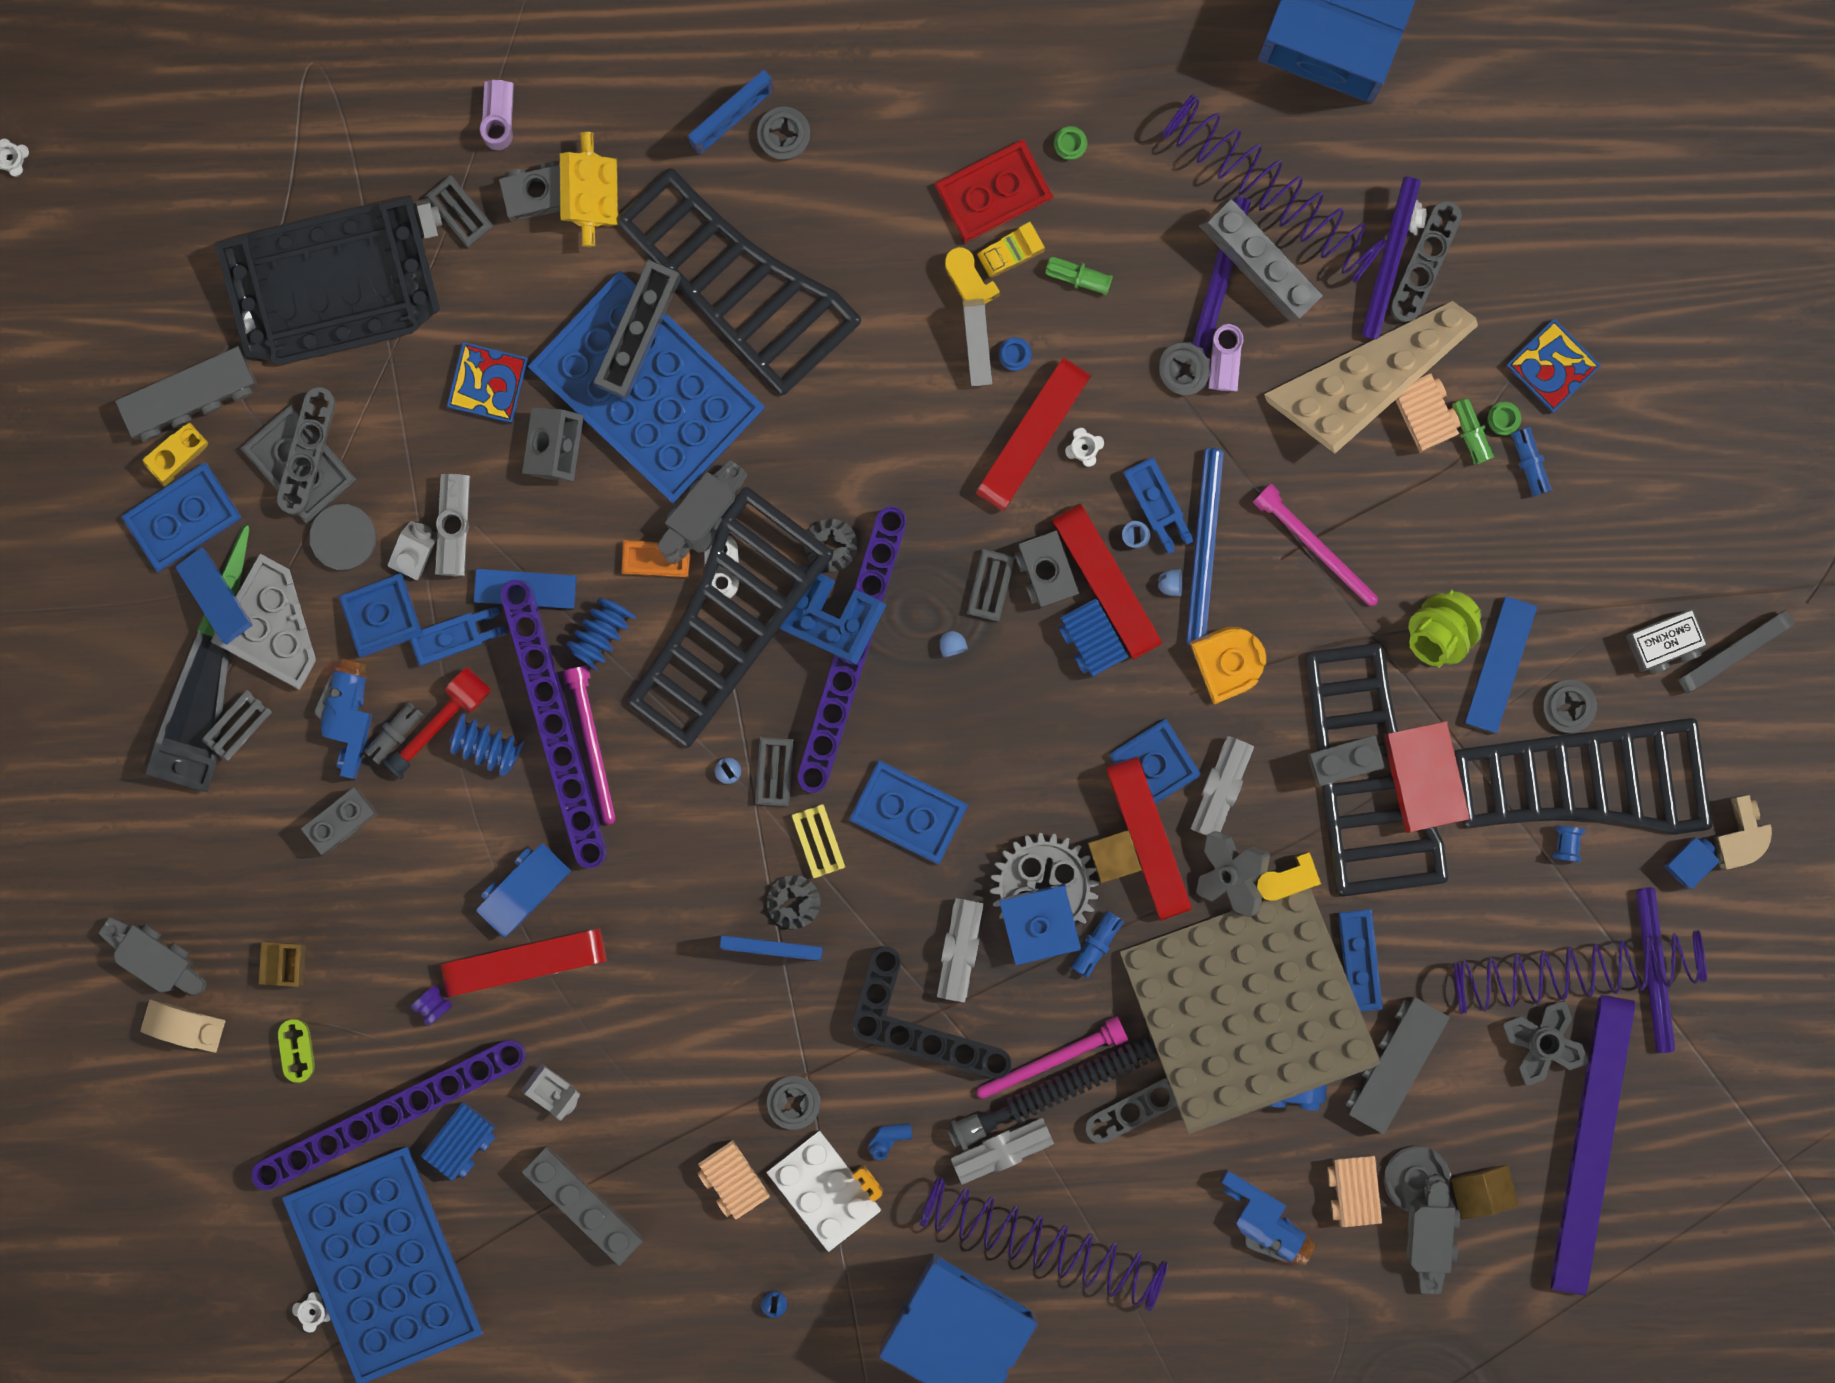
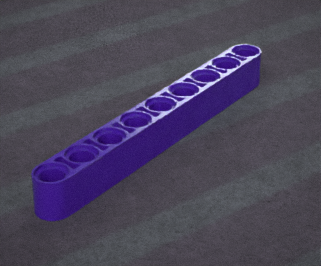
M888 506L883 508L877 515L855 590L866 594L862 589L864 580L870 577L879 579L882 584L880 592L868 596L881 602L884 601L906 529V517L901 509L895 506ZM887 514H896L901 519V525L897 530L888 531L882 526V519ZM884 545L891 550V557L887 562L878 563L873 559L872 552L877 546ZM874 631L857 665L834 655L798 773L800 786L809 793L821 792L828 784ZM839 673H847L852 678V685L846 691H839L833 686V679ZM837 705L842 709L843 714L840 721L829 723L824 719L823 712L827 706ZM822 736L829 738L833 743L831 752L824 756L817 754L813 748L815 740ZM812 768L820 770L823 775L822 783L815 788L807 786L804 782V774Z
M511 580L503 586L501 599L573 852L577 862L582 867L595 868L606 860L608 854L607 846L535 593L528 582ZM516 585L522 586L526 591V598L521 604H514L509 598L511 588ZM525 617L531 618L535 623V631L528 637L523 636L518 629L519 622ZM535 649L540 650L545 658L544 664L538 669L532 668L527 659L529 653ZM542 682L550 683L554 689L553 697L548 701L541 700L537 695V687ZM552 714L560 716L563 721V727L558 733H551L546 727V720ZM561 746L567 747L572 753L571 762L565 766L560 765L555 759L556 750ZM569 779H575L581 784V793L576 798L569 797L564 791V785ZM578 811H584L590 816L591 823L586 830L578 829L574 825L573 818ZM592 843L599 848L600 856L596 862H589L584 858L582 851L586 844Z
M1600 995L1598 999L1550 1286L1551 1290L1585 1296L1588 1289L1634 1017V1000Z
M517 1040L501 1042L260 1161L252 1170V1181L261 1190H271L518 1069L526 1061V1048ZM506 1046H514L519 1051L517 1063L510 1065L502 1059V1051ZM479 1060L488 1065L489 1074L485 1079H477L472 1074L474 1062ZM447 1075L453 1076L458 1080L459 1088L455 1094H447L442 1089V1080ZM417 1090L425 1092L428 1096V1105L424 1109H418L412 1104V1095ZM386 1105L395 1107L398 1112V1119L394 1124H388L382 1119L381 1112ZM356 1120L363 1121L367 1125L368 1133L363 1139L354 1137L351 1132V1126ZM325 1135H330L337 1140V1150L333 1154L324 1152L321 1147V1140ZM295 1150H300L307 1156V1164L302 1169L294 1167L291 1163V1155ZM265 1165L274 1167L277 1172V1178L272 1184L264 1182L261 1178V1169Z

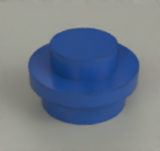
M1013 337L1001 344L998 355L1001 364L1006 369L1019 371L1030 363L1032 351L1030 345L1025 340Z

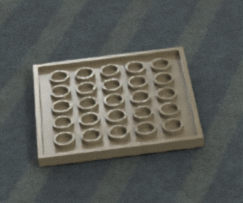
M1311 888L1278 900H1261L1259 913L1251 917L1231 911L1120 951L1121 958L1188 1134L1380 1065V1059Z

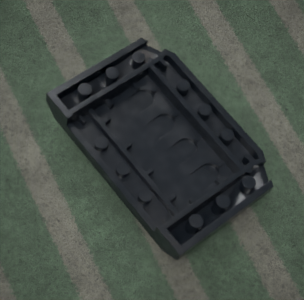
M411 195L394 197L239 234L215 242L245 357H255L283 365L412 334L426 320L440 310Z

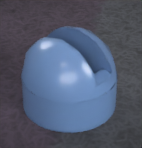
M1132 521L1124 527L1122 538L1129 547L1142 548L1149 542L1150 531L1144 523ZM1135 527H1140L1141 543H1136Z
M1170 569L1160 574L1158 579L1160 591L1168 596H1181V569Z
M948 631L940 639L939 645L942 657L953 656L968 650L964 637L956 631Z
M730 757L719 760L715 766V776L724 784L735 783L739 780L742 773L739 762ZM725 762L735 775L731 779L728 778L721 767Z

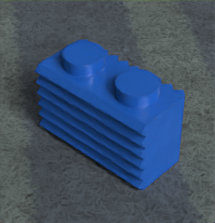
M1097 599L1060 618L1063 625L1059 626L1058 629L1066 644L1068 645L1073 642L1079 654L1074 656V659L1083 674L1089 671L1091 677H1094L1128 658Z
M463 1102L421 1157L450 1180H455L458 1175L464 1179L475 1165L471 1158L478 1149L485 1152L496 1138L492 1133L496 1126L469 1104Z

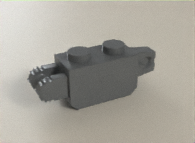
M730 460L713 476L706 472L701 479H697L691 485L689 494L682 503L675 505L671 509L665 522L669 530L664 534L660 543H658V549L667 563L679 564V561L691 549L700 553L706 552L711 547L717 528L722 520L721 516L734 502L736 494L748 476L742 467Z
M109 917L101 928L99 935L116 949L114 953L116 963L160 993L173 991L177 987L184 992H188L191 996H197V994L200 995L206 991L208 983H206L204 977H200V974L190 968L193 961L187 958L189 952L174 942L169 946L161 941L159 938L162 934L148 924H144L143 927L139 925L130 926L113 917Z
M1435 1173L1430 1176L1428 1175V1178H1426L1424 1197H1416L1409 1205L1406 1256L1410 1260L1411 1266L1418 1272L1419 1290L1422 1294H1441L1445 1274L1451 1273L1452 1262H1457L1458 1246L1457 1242H1453L1454 1230H1459L1460 1212L1459 1209H1455L1449 1198V1186L1445 1179H1443V1176Z

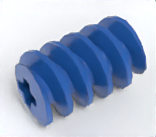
M601 597L598 598L597 602L602 610L592 608L589 611L594 618V622L584 619L581 623L587 631L576 630L574 632L579 643L571 641L566 643L575 657L597 672L598 669L593 662L605 663L606 661L601 651L613 652L614 650L609 639L617 641L622 639L617 632V628L629 629L624 618H637L612 599L608 600Z
M462 713L449 741L451 743L450 753L456 755L463 748L464 760L468 761L475 754V765L480 766L487 760V770L491 772L500 765L499 775L505 777L514 767L522 750L524 740L517 747H514L513 735L503 742L502 730L499 729L493 736H490L489 724H486L479 731L477 730L478 720L474 719L466 725V714Z

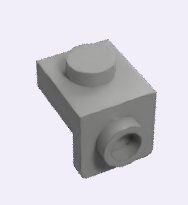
M429 199L413 202L421 235H424L425 239L438 236L436 227L442 226L438 206L431 207Z
M410 521L399 535L388 567L418 580L423 573L432 548L437 543L438 533L432 531L425 524Z
M542 1063L521 1089L525 1095L547 1109L560 1121L565 1115L570 1114L575 1109L580 1097V1093L569 1082Z

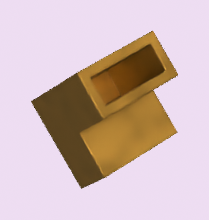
M1129 830L1088 843L1100 883L1141 871Z
M261 942L259 984L291 987L303 986L306 944Z
M1509 1165L1492 1167L1481 1172L1465 1174L1451 1179L1461 1220L1494 1215L1519 1206Z

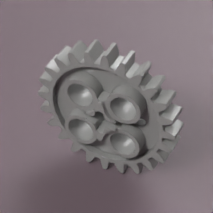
M1039 833L1037 843H1033L1029 836H1025L1026 846L1022 848L1017 842H1014L1013 847L1016 851L1014 854L1003 851V855L1008 861L1006 864L996 862L995 865L1002 872L1001 875L991 876V879L999 882V887L991 889L990 893L1000 894V899L1017 895L1021 891L1031 892L1038 890L1035 889L1036 882L1043 881L1047 858H1052L1053 863L1049 884L1053 886L1062 884L1056 880L1055 870L1061 864L1069 865L1074 872V876L1065 885L1074 921L1078 920L1084 924L1087 922L1082 912L1094 911L1087 902L1088 899H1098V895L1090 892V887L1099 885V882L1089 880V875L1093 874L1096 868L1086 869L1085 864L1090 859V856L1082 858L1077 856L1081 849L1080 845L1070 850L1068 849L1069 838H1066L1060 845L1057 844L1056 834L1053 833L1050 841L1045 842L1043 834ZM1027 858L1037 859L1041 865V870L1035 877H1027L1022 872V863ZM999 900L995 901L993 906H1000ZM1002 913L999 915V918H1000V919L1003 918V914H1002Z

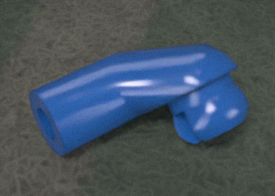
M911 1123L881 1126L869 1141L868 1150L871 1157L877 1161L884 1160L895 1141L911 1140Z

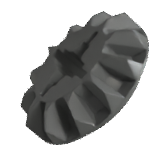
M786 106L776 107L768 111L761 118L757 129V137L760 146L767 155L778 160L794 159L805 151L809 143L810 126L805 116L798 110ZM785 120H788L789 132L798 135V137H788L783 147H780L779 136L774 135L770 131L781 130Z
M1191 342L1171 345L1164 351L1159 363L1162 381L1171 391L1180 395L1197 393L1206 386L1208 378L1212 374L1209 369L1210 359L1206 358L1203 348L1196 347ZM1192 359L1190 370L1193 374L1187 373L1178 377L1183 368L1180 361L1185 363Z
M831 518L818 521L808 530L810 534L821 542L827 541L830 531H833L835 542L846 545V547L834 550L832 559L823 570L826 572L840 571L849 566L854 560L858 548L857 538L852 528L843 521ZM804 546L806 556L812 563L817 555Z
M1570 679L1556 683L1550 687L1543 699V714L1552 727L1564 733H1575L1584 730L1592 723L1597 712V701L1593 691L1586 684L1577 680ZM1565 692H1567V696L1570 697L1572 702L1583 701V705L1574 709V721L1569 716L1568 711L1556 710V708L1561 707L1560 705L1565 704Z
M796 875L783 877L773 884L768 893V912L777 924L785 928L798 929L805 927L816 918L819 912V892L815 885L804 877ZM788 888L796 897H804L806 895L808 899L803 900L799 904L800 916L798 917L792 908L784 907L780 909L779 907L788 900Z
M789 1076L779 1080L773 1085L767 1097V1109L770 1117L776 1124L789 1130L807 1127L816 1119L820 1110L821 1100L818 1090L806 1078L799 1076ZM785 1090L794 1097L801 1096L804 1093L807 1095L800 1103L802 1116L795 1109L781 1111L788 1102Z

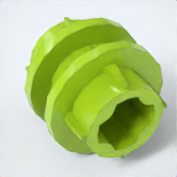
M1453 589L1447 594L1437 593L1430 595L1422 604L1421 609L1410 618L1408 627L1411 635L1409 648L1412 649L1422 662L1437 666L1438 668L1444 663L1450 665L1460 663L1469 653V649L1481 638V609L1469 596L1453 591Z

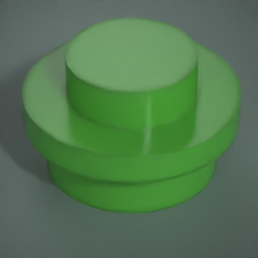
M1072 126L1061 129L1054 139L1056 153L1066 160L1080 158L1087 148V138L1084 132Z
M1497 403L1488 413V425L1496 434L1510 435L1519 428L1521 413L1512 403Z

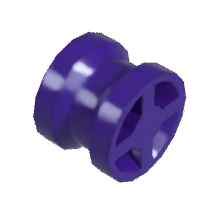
M434 985L414 1002L411 1008L414 1012H420L424 1017V1023L429 1027L443 1016L453 1004L449 1000H444L440 995V989Z

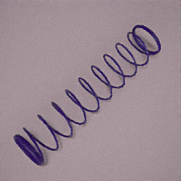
M1192 94L1169 122L1162 133V137H1165V139L1170 137L1195 102L1194 110L1176 143V148L1184 145L1208 121L1217 116L1214 127L1197 158V164L1202 163L1224 141L1238 131L1235 142L1217 178L1222 179L1247 155L1258 148L1255 159L1238 190V195H1242L1279 163L1276 174L1259 205V211L1266 209L1286 189L1300 179L1296 191L1280 220V227L1288 224L1310 202L1321 195L1300 237V242H1305L1311 238L1333 216L1341 211L1338 221L1321 252V258L1329 256L1356 230L1362 227L1342 267V274H1346L1368 255L1351 278V281L1356 283L1385 246L1386 240L1384 241V238H1382L1345 270L1363 235L1365 225L1359 224L1325 254L1344 215V208H1339L1304 238L1322 203L1323 192L1312 196L1283 223L1301 188L1302 176L1296 177L1263 206L1280 173L1282 161L1279 160L1271 164L1242 190L1259 158L1261 144L1249 149L1222 174L1239 141L1240 129L1230 132L1201 158L1218 126L1220 114L1215 113L1209 116L1181 142L1199 106V97Z
M1697 929V931L1694 930L1692 933L1697 969L1695 981L1688 970L1678 936L1675 932L1672 935V961L1669 984H1667L1662 974L1652 940L1648 936L1645 943L1643 987L1640 986L1635 975L1626 944L1621 940L1619 943V971L1616 991L1609 979L1600 948L1595 943L1592 956L1590 995L1585 988L1574 952L1570 946L1566 953L1564 998L1559 992L1547 953L1544 950L1540 954L1539 995L1537 1001L1532 993L1519 954H1516L1513 966L1511 1005L1506 997L1497 966L1492 957L1489 958L1487 964L1485 1008L1479 998L1468 963L1464 960L1461 966L1459 961L1457 963L1454 962V976L1460 1014L1467 1013L1464 991L1465 966L1477 1002L1483 1011L1487 1010L1490 998L1491 962L1503 998L1510 1008L1515 1004L1517 959L1530 997L1537 1005L1541 1001L1543 956L1545 957L1556 993L1562 1001H1565L1568 995L1570 954L1585 995L1591 998L1595 988L1596 950L1609 988L1614 994H1617L1620 990L1622 978V946L1635 984L1642 991L1645 989L1648 979L1649 944L1664 985L1670 987L1673 983L1675 940L1690 981L1694 984L1698 980L1701 983L1703 981L1706 983L1707 967L1701 932Z
M939 1176L936 1178L920 1220V1227H926L939 1191L940 1195L935 1217V1231L937 1233L946 1226L966 1192L959 1231L961 1242L967 1240L990 1202L984 1237V1249L989 1251L996 1244L1015 1211L1008 1252L1011 1261L1020 1254L1039 1222L1033 1256V1266L1036 1270L1039 1269L1049 1257L1064 1230L1058 1262V1276L1060 1279L1067 1276L1088 1241L1083 1268V1286L1087 1288L1095 1281L1113 1250L1107 1281L1108 1296L1113 1297L1120 1290L1137 1260L1132 1288V1304L1135 1307L1138 1306L1147 1296L1145 1310L1152 1311L1168 1269L1167 1261H1161L1148 1288L1140 1300L1135 1303L1136 1283L1142 1256L1141 1251L1135 1255L1120 1284L1110 1294L1111 1277L1117 1250L1116 1242L1111 1245L1095 1275L1086 1285V1270L1092 1243V1233L1086 1236L1070 1266L1061 1275V1264L1068 1230L1067 1224L1062 1226L1041 1263L1036 1266L1043 1224L1042 1215L1037 1217L1022 1245L1012 1257L1018 1206L1012 1208L994 1241L987 1248L988 1232L994 1204L993 1196L988 1198L974 1224L963 1238L969 1188H964L946 1220L938 1229L945 1180L944 1178H939Z

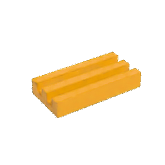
M861 1165L853 1171L852 1177L856 1181L861 1177L864 1181L861 1182L860 1186L865 1192L869 1188L872 1190L869 1193V1198L872 1202L882 1196L883 1188L865 1165Z

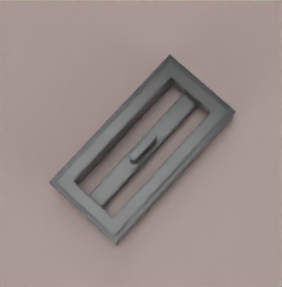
M452 175L426 195V198L429 199L434 207L438 206L441 216L468 248L476 240L481 239L487 231L494 228ZM451 185L483 223V226L479 229L448 193L446 190L448 186ZM441 194L473 232L472 235L468 237L435 198L437 195Z
M986 549L982 550L967 611L968 615L997 622L1000 621L1015 556ZM989 557L993 558L994 561L982 610L975 609L987 558ZM1000 561H1005L1007 564L995 613L988 612Z
M246 690L205 735L202 741L227 763L272 711L269 708H265L261 701L255 699L252 693ZM247 701L251 706L226 734L215 743L212 738ZM257 710L261 715L227 752L224 751L222 747Z
M760 737L755 804L789 807L793 739ZM766 745H773L769 798H763ZM780 746H786L783 799H776Z

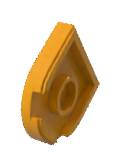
M1225 627L1189 642L1213 704L1222 702L1254 687L1266 665V652L1262 643L1253 633L1241 627Z

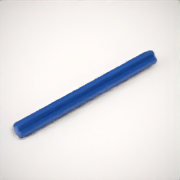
M1207 448L1204 450L1186 643L1190 645V641L1207 634L1224 455L1223 450L1217 448Z

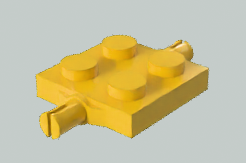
M591 132L580 133V153H560L561 220L574 222L582 227V247L596 246L595 227L600 225L608 227L618 225L616 221L618 216L617 159L601 157L594 152V133Z

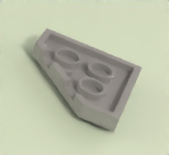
M260 554L236 596L253 626L227 645L221 642L216 633L211 642L301 690L316 663V658L291 572L288 568Z

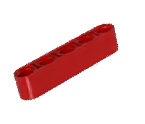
M1065 357L1062 358L975 493L976 495L1001 511H1005L1089 381L1090 373Z
M1078 503L1051 519L1059 537L1132 660L1134 661L1162 645L1158 633L1083 506Z
M1138 756L1106 767L1108 778L1127 831L1129 830L1144 879L1160 921L1191 911L1190 900Z
M595 929L440 964L446 995L451 997L606 962L607 957L601 930Z

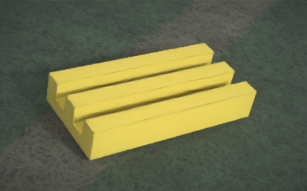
M824 804L793 814L792 818L813 878L845 868ZM818 813L822 819L837 862L833 865H830L813 815ZM806 817L824 868L819 870L800 820Z

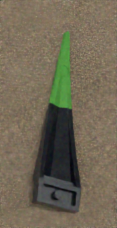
M248 525L242 527L222 572L223 578L235 597L239 592L249 534ZM205 614L150 738L151 744L142 773L208 792L218 755L202 739L222 718L230 652L211 642L216 632ZM220 730L212 738L215 743L219 741Z

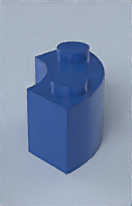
M543 843L533 852L527 848L514 861L518 867L500 885L494 882L481 895L485 901L476 911L504 939L571 872Z

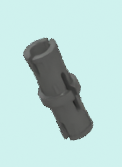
M407 701L406 705L390 723L385 722L382 726L384 730L363 750L370 757L380 747L381 750L373 758L377 764L380 765L382 763L381 761L398 742L400 744L403 743L406 739L404 735L424 716L417 709L407 719L406 716L415 707L411 702Z

